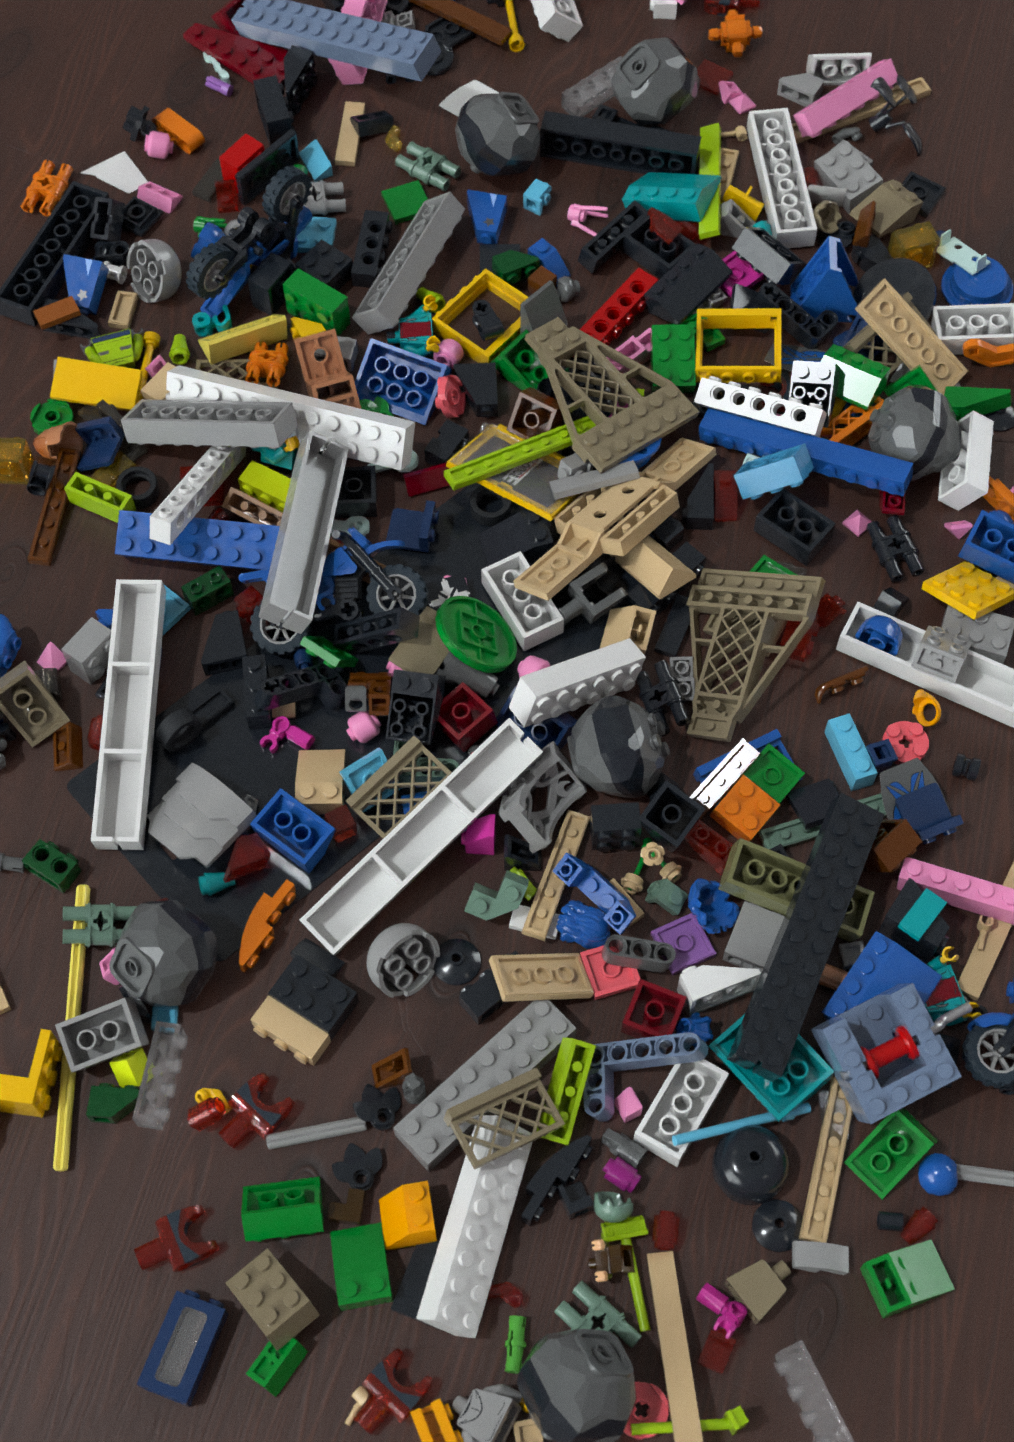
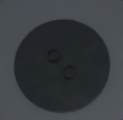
M905 258L888 259L874 265L866 271L855 287L853 296L857 305H859L881 280L886 279L900 295L906 292L910 293L913 297L911 302L926 320L931 315L936 303V286L929 271L920 263Z

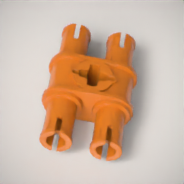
M44 160L40 170L34 173L33 180L26 189L27 196L21 204L22 210L27 213L29 210V213H32L36 203L41 200L44 202L39 211L42 215L49 217L56 204L62 198L64 191L69 187L68 180L73 173V168L69 164H66L65 167V163H63L58 174L54 176L51 175L55 169L54 163L49 160L47 163V160Z
M260 341L257 342L254 351L249 354V362L246 364L247 375L245 381L251 383L254 381L253 383L258 384L259 377L267 378L268 386L272 387L273 382H275L274 387H277L280 384V378L286 372L288 345L283 343L282 347H280L281 343H278L275 351H270L265 342H262L261 346Z

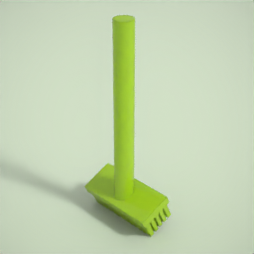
M642 1215L627 1218L619 1223H600L602 1229L601 1237L607 1242L621 1240L623 1245H632L631 1237L648 1234V1229L645 1226V1220ZM633 1251L635 1272L628 1273L640 1332H646L651 1329Z
M738 1406L733 1410L726 1411L721 1419L700 1420L701 1431L730 1430L733 1436L740 1429L744 1428L749 1420L745 1413H743L741 1406ZM672 1422L631 1424L632 1435L673 1433Z

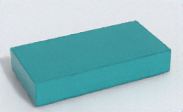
M926 888L899 923L898 928L916 941H919L946 906L947 902Z

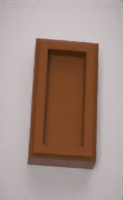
M72 296L33 311L42 330L81 315Z

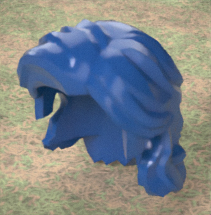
M699 878L690 887L688 907L691 913L696 916L699 925L708 934L721 933L720 930L726 932L727 927L731 928L736 924V919L739 916V907L736 903L727 901L729 898L728 893L718 890L719 882Z
M571 900L561 908L563 914L558 916L559 920L556 925V929L561 933V941H566L567 943L575 941L588 950L605 945L612 927L603 919L606 915L600 909L586 906L579 900Z

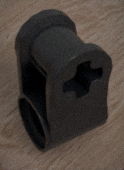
M99 241L94 245L96 252L92 260L109 261L112 265L119 267L123 265L127 268V256L130 247L125 241Z
M485 300L474 302L472 306L474 313L472 321L481 339L485 342L503 335V324L495 314L490 303Z
M34 459L26 487L27 491L37 496L45 495L48 485L51 483L56 465L49 466L39 463L37 459Z

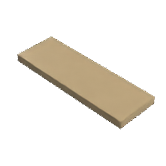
M886 279L881 280L855 308L910 370L920 365L938 392L943 395L946 386H955L968 372L965 366Z

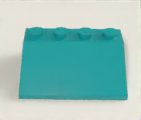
M648 172L629 185L622 201L626 208L636 200L649 214L653 213L662 220L701 222L722 177L721 175Z
M743 1015L715 1039L709 1047L779 1122L829 1082L834 1074V1070L799 1034L782 1077L773 1082L752 1072L753 1067L761 1063L759 1061L751 1068L745 1069L727 1060L744 1018Z

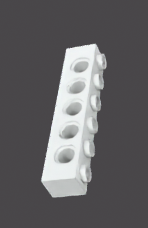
M709 376V379L701 378L694 403L705 408L717 409L820 437L827 415L822 410L821 405L810 403L809 406L803 405L801 400L789 397L788 401L781 399L782 395L773 392H769L768 395L762 394L760 389L749 387L748 390L743 389L739 383L729 381V384L721 383V379ZM725 390V396L717 400L718 392ZM744 395V403L741 405H737L736 401L738 397ZM760 401H765V407L757 411V404ZM785 406V413L782 416H777V409ZM800 412H806L805 419L798 422L797 415Z

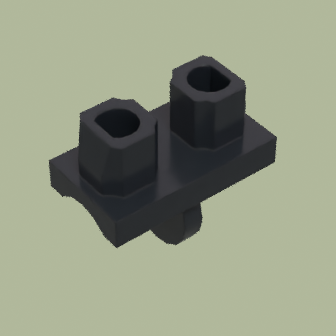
M132 105L122 129L131 133L130 140L134 142L139 131L144 136L149 135L151 131H156V125L152 121L146 120L150 108L145 105L142 110Z

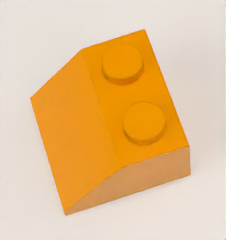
M428 1181L401 1185L379 1199L385 1250L437 1241Z

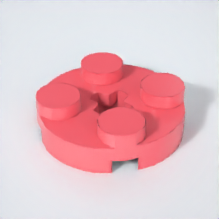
M456 375L439 377L437 380L438 396L435 398V405L437 409L442 410L447 418L459 417L458 415L463 414L466 405L465 392L461 393L459 387L463 386L462 382Z
M899 721L890 724L882 737V740L889 739L898 757V760L895 761L897 765L915 758L921 761L929 748L928 736L923 730V726L917 722ZM902 740H907L910 742L908 748H905L904 744H900L899 742H901Z
M635 1382V1405L637 1403L641 1406L646 1404L649 1407L646 1411L648 1416L645 1418L642 1415L636 1416L637 1408L634 1405L624 1433L637 1440L649 1439L657 1434L632 1435L631 1424L667 1422L669 1415L668 1401L665 1394L656 1385L646 1382Z

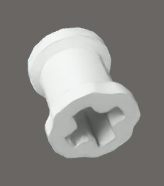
M105 261L104 264L109 269L106 279L116 280L119 284H123L127 277L126 266L121 265L119 267L112 265L109 261Z

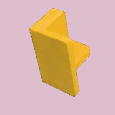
M729 185L721 199V204L732 199L753 221H756L765 205L749 196L753 188L752 186L744 193Z

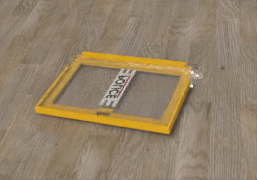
M484 422L480 427V434L447 461L446 467L458 466L525 439L507 431V427L502 424L496 426ZM556 452L476 482L549 521H552L554 517L580 495L576 494L557 500L554 499L549 482L559 479L557 472L560 460L565 458Z

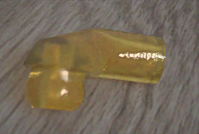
M392 126L385 138V143L390 149L393 148L394 151L398 152L403 146L402 142L398 141L399 139L397 138L400 129L397 126Z

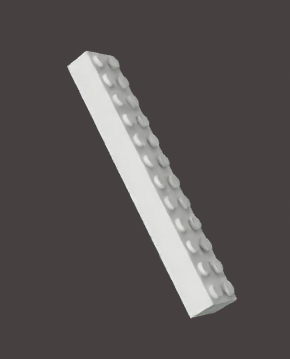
M180 365L167 371L166 390L170 392L166 394V400L292 402L298 427L288 438L296 435L300 443L308 431L311 430L327 438L320 451H324L329 442L333 440L349 447L348 458L397 470H402L411 463L415 429L414 421Z
M116 579L91 842L96 849L118 850V845H120L122 850H144L166 602V589L162 580Z
M857 602L839 637L836 650L1014 728L1013 668L971 650H968L955 683L915 668L911 665L926 631ZM875 615L886 616L893 619L901 627L903 639L896 656L855 639L858 628L867 618Z
M510 718L300 919L306 928L333 956H336L542 756L543 751L529 737L524 740V743L520 741L524 736V732Z

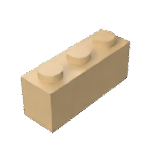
M269 995L251 1018L252 1024L255 1027L253 1030L263 1038L268 1036L275 1040L273 1043L283 1051L290 1050L294 1053V1057L303 1064L308 1062L314 1066L331 1043L328 1033Z

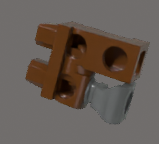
M350 673L348 686L345 689L346 712H367V699H369V715H388L392 689L391 673ZM350 700L362 701L363 705L361 708L355 709L350 706L349 702Z

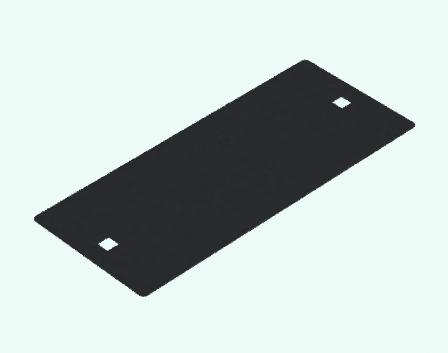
M515 468L488 478L499 485L501 483L512 488L514 493L547 510L559 500L554 499L552 491L532 472L515 487L512 486L515 483L514 481L507 484L510 479H507L505 482L502 481ZM478 483L466 486L436 509V511H439L438 524H434L435 538L434 542L430 543L428 553L397 548L382 551L372 557L386 566L401 564L410 567L424 579L426 584L444 579V576L447 575L454 576L463 573L471 597L486 603L500 614L484 588L481 579V569L488 565L478 539V534L492 526L479 524L471 515L470 497L472 492L478 486H481ZM486 497L478 502V508L488 513L497 512L504 506L503 501L495 497ZM511 501L509 517L528 509ZM545 519L552 539L555 542L561 537L556 530L554 519L552 521ZM603 553L581 572L582 575L598 566L602 561L611 558L610 554ZM536 561L529 562L528 564L531 566ZM620 565L607 567L609 569L607 573L598 580L601 588L610 594L620 588H623L628 594L640 583ZM399 579V588L402 589L409 582ZM362 580L363 600H359V604L363 607L364 617L373 615V612H371L366 599L369 583ZM593 583L592 590L584 596L589 603L597 604L603 599L596 593ZM411 586L405 592L409 596H414ZM382 589L381 597L388 596L384 589ZM389 599L382 602L389 609L393 600ZM403 600L406 609L411 605L413 600ZM396 603L394 609L401 607L400 604ZM617 604L612 609L625 607V604ZM667 604L661 607L658 615L667 608ZM351 606V610L347 612L349 616H352V611H355V608ZM610 610L591 625L584 615L580 614L564 625L563 633L526 651H523L515 638L517 654L514 661L505 670L493 673L498 678L497 683L500 685L494 696L488 695L487 698L479 697L493 709L497 718L513 689L518 685V665L522 660L531 655L547 660L552 666L600 649ZM334 617L324 622L311 624L312 633L309 636H323L333 643L335 625L347 621L341 617ZM277 629L269 632V637L273 638ZM282 631L280 632L277 641H286V638ZM294 631L287 632L290 638L295 634ZM257 642L247 649L248 656L265 654L269 678L298 670L294 661L295 652L290 655L272 654L260 648ZM399 643L351 654L358 659L355 667H345V669L336 667V670L347 686L350 673L388 672L389 670L386 669L389 658ZM312 656L313 666L324 662V659L321 657ZM243 668L211 675L155 717L147 815L162 801L161 798L177 783L176 778L191 763L200 766L212 774L240 798L246 794L258 800L256 815L261 812L280 788L295 798L299 750L305 749L288 740L287 736L278 742L279 747L274 754L269 750L273 743L270 742L264 748L261 747L260 740L262 737L270 734L269 730L271 728L249 730L245 710ZM445 684L443 699L456 687ZM221 686L235 701L236 705L201 730L196 739L188 746L176 752H169L156 738V731L161 722L176 710L182 708L191 709ZM318 696L296 702L295 718H287L291 726L296 725L315 737L314 743L309 750L345 749V768L378 747L382 749L387 760L393 756L395 740L385 739L388 715H376L382 724L379 727L380 733L367 743H361L358 740L353 741L346 731L349 728L347 721L357 712H346L345 700L338 710L327 708ZM367 699V711H368V712H369V699ZM350 700L349 702L350 706L355 709L361 708L363 705L362 701ZM494 725L473 745L480 746L499 727ZM437 726L435 727L431 745L422 744L436 758L453 759L458 762L459 766L469 757L468 749L463 752ZM99 759L72 778L67 784L69 793L92 819ZM422 771L421 773L428 774V771ZM345 784V800H347L351 793ZM415 787V793L427 791V787ZM411 788L400 789L398 791V799H401V795L410 794ZM394 794L386 799H394ZM345 801L344 815H318L336 830L324 856L309 874L255 834L252 827H250L247 838H237L209 868L205 867L196 858L179 859L177 857L172 860L160 847L161 843L148 833L150 824L148 819H146L144 850H122L120 845H118V849L162 900L179 901L209 926L216 936V961L221 962L240 949L247 921L264 892L273 897L286 879L295 884L296 897L289 906L285 905L280 911L282 915L380 836ZM381 804V815H393V804ZM398 804L397 815L404 814L402 804ZM377 805L363 813L366 816L377 815ZM381 820L380 829L384 833L392 827L393 820ZM233 872L235 885L229 886L211 896H208V894L202 895L198 877L203 876V873Z

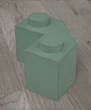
M507 870L498 891L475 882L464 911L487 921L518 909L528 887L529 879Z

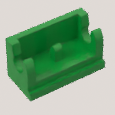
M294 1338L278 1351L269 1341L246 1375L265 1388L270 1394L277 1397L308 1351Z

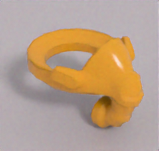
M922 689L917 690L913 698L914 707L912 713L916 715L921 725L931 727L940 720V704L933 695ZM927 704H933L936 709V716L932 721H927L923 715V710Z

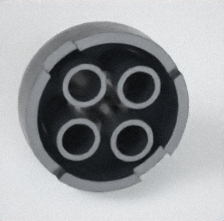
M749 1125L726 1133L720 1139L712 1157V1173L715 1182L731 1200L743 1205H761L773 1199L784 1188L790 1173V1157L785 1144L774 1132L759 1125ZM754 1153L755 1161L750 1158V1154Z

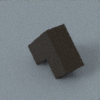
M349 1188L346 1204L330 1202L328 1221L361 1226L366 1197L365 1190Z

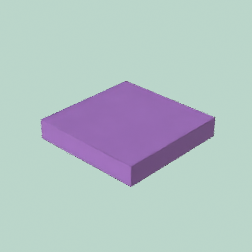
M692 913L652 930L650 933L654 941L670 944L675 949L676 956L669 968L672 976L690 966H695L716 956V952L705 931ZM662 955L664 961H667V958Z

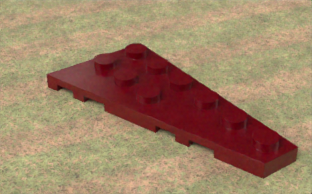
M194 23L183 33L184 40L207 55L212 56L252 84L253 80L276 75L278 83L282 82V85L285 84L284 57L289 50L198 23Z

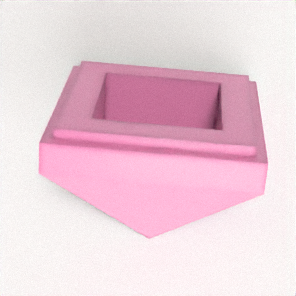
M746 93L729 100V103L739 115L756 107L755 103Z
M158 355L145 369L153 378L166 362L161 355Z
M856 510L842 524L859 537L867 530V525L872 521L859 510Z
M965 520L946 522L944 527L957 539H961L972 528V523Z

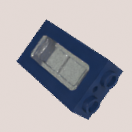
M186 1289L184 1293L176 1291L136 1385L144 1390L190 1407L229 1313L223 1308V1303L214 1299H209V1302H205L199 1299V1294Z

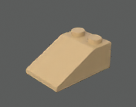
M345 749L299 750L295 780V799L316 815H344L345 782L339 771L345 768Z

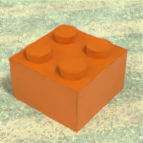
M743 774L709 816L738 840L742 838L750 842L780 804Z

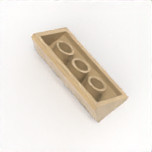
M649 535L625 556L610 554L611 557H615V562L659 600L696 578V574Z

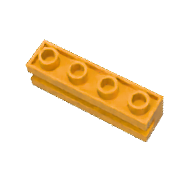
M441 1399L431 1402V1405L425 1408H418L410 1412L422 1442H463L459 1430L453 1431L449 1422L454 1417L448 1403L443 1405Z

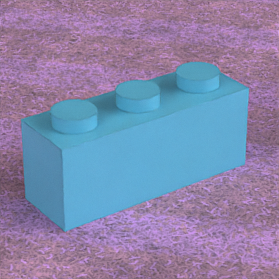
M850 713L828 720L824 733L851 792L873 785L877 771Z

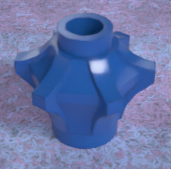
M695 1012L690 1018H682L678 1021L676 1033L691 1032L698 1035L705 1042L713 1038L712 1029L710 1028L712 1019L709 1016L702 1018L698 1012ZM697 1042L692 1044V1046H694L695 1049L697 1047Z

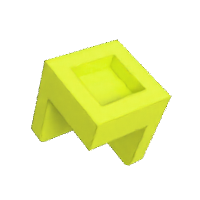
M138 1048L115 1057L109 1062L121 1088H124L125 1085L139 1087L153 1075L143 1048Z

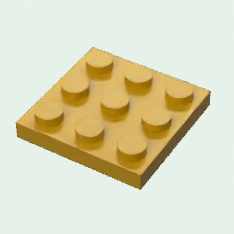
M966 561L923 581L922 590L973 620L1014 600V588Z

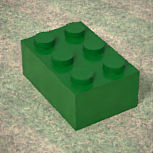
M299 268L283 283L287 311L292 316L321 323L325 330L334 328L337 336L351 323L348 298L344 294Z
M694 324L652 325L650 332L651 370L673 382L682 393H694L696 387ZM651 382L652 393L662 388Z

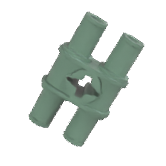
M413 141L408 144L407 153L417 157V159L413 161L399 154L395 160V165L407 171L412 178L416 177L423 181L424 184L436 186L444 192L449 188L450 180L442 177L439 173H447L455 179L461 173V167L449 161L445 155L434 152L430 147L424 148Z
M113 903L63 906V921H85L87 927L85 929H63L62 944H85L87 947L99 945L115 946L123 929H115L113 923L115 921H127L137 906H115ZM99 919H101L103 925L101 931H99L97 924Z
M583 1280L573 1289L572 1293L589 1308V1313L586 1316H581L565 1300L554 1311L571 1330H592V1320L598 1321L604 1317L603 1329L598 1327L595 1330L615 1332L631 1348L642 1337L624 1320L626 1317L623 1312L620 1313L606 1300V1296H599Z

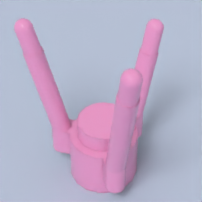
M571 204L567 219L572 221V226L578 227L594 237L597 233L580 224V222H584L587 215L608 218V214L593 212L607 211L608 208Z

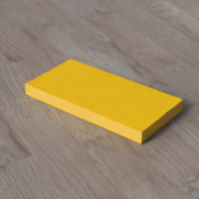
M58 357L50 398L130 411L137 403L142 370Z

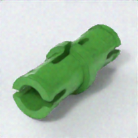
M509 1316L508 1340L505 1341V1347H507L505 1372L519 1374L522 1368L523 1349H526V1342H524L526 1317Z

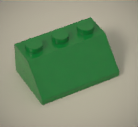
M833 344L821 360V362L836 363L840 367L836 397L865 410H868L886 388L891 368L849 351L842 346Z
M320 1177L243 1186L241 1218L245 1242H260L270 1238H288L293 1235H312L317 1232H323L324 1216Z

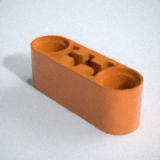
M166 108L152 119V122L156 125V130L167 133L170 136V141L187 154H191L205 143L203 134L170 108Z

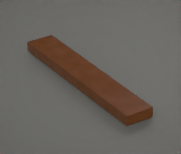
M408 0L501 46L512 35L511 28L453 0Z
M59 449L55 462V471L48 486L27 558L30 564L51 565L69 502L64 488L74 473L78 471L77 466L82 457L81 450Z

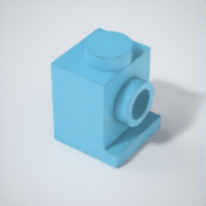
M535 179L523 194V208L540 216L542 214V207L546 206L550 201L551 195L549 193L551 186L546 182Z

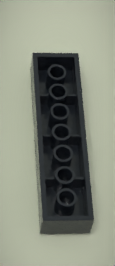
M545 111L540 128V157L647 174L648 172L696 174L701 144L700 136Z
M75 181L71 183L0 288V315L36 327L38 321L33 311L42 307L45 298L54 300L65 283L64 254L82 257L93 239L90 238L92 221L94 222L95 214L93 213L95 197L110 198L108 192Z

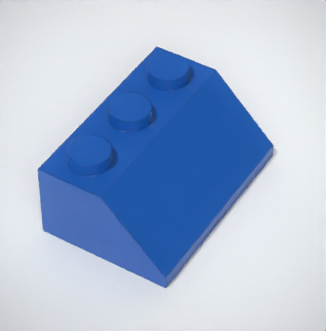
M281 788L250 823L255 834L308 874L324 856L336 830Z

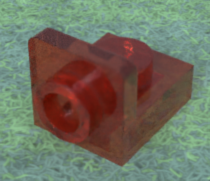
M235 180L216 181L218 213L238 212Z
M718 1328L717 1330L711 1329L697 1363L722 1375L736 1340L725 1338L727 1331Z

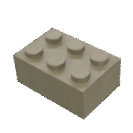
M268 1248L226 1282V1285L277 1351L319 1316L311 1301Z

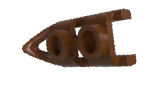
M867 665L818 686L815 691L817 703H821L826 690H831V693L835 694L844 690L843 685L851 682L853 686L865 681L863 676L869 670Z

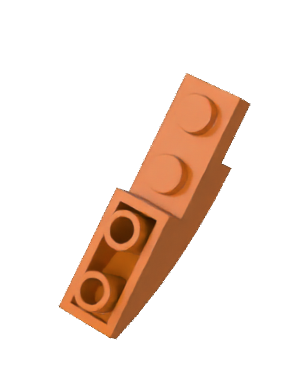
M286 879L273 897L264 892L250 914L243 932L239 951V965L244 973L248 968L252 969L260 958L258 956L264 948L268 949L273 943L274 931L270 924L274 925L281 916L280 911L285 905L289 906L296 897L295 884Z

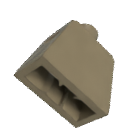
M762 1259L727 1278L724 1285L734 1298L746 1307L748 1316L757 1325L786 1292L787 1289L781 1281L791 1274V1271L782 1260L770 1268L766 1261Z

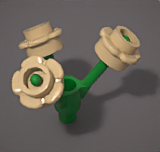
M645 838L634 874L626 873L625 877L621 878L622 888L630 894L643 890V879L639 877L644 863L648 866L660 864L663 867L660 871L662 879H668L672 883L681 877V866L677 865L674 861L667 864L663 860V855L665 854L663 847L652 842L651 838Z

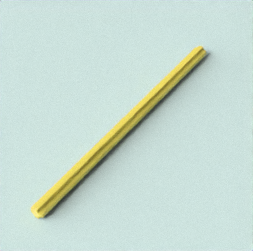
M78 885L76 887L75 906H85V904L90 902L91 889L89 885ZM74 921L73 929H85L87 927L85 921ZM72 944L65 1021L81 1015L85 944ZM64 1050L62 1054L53 1162L55 1171L68 1170L76 1072L71 1073Z

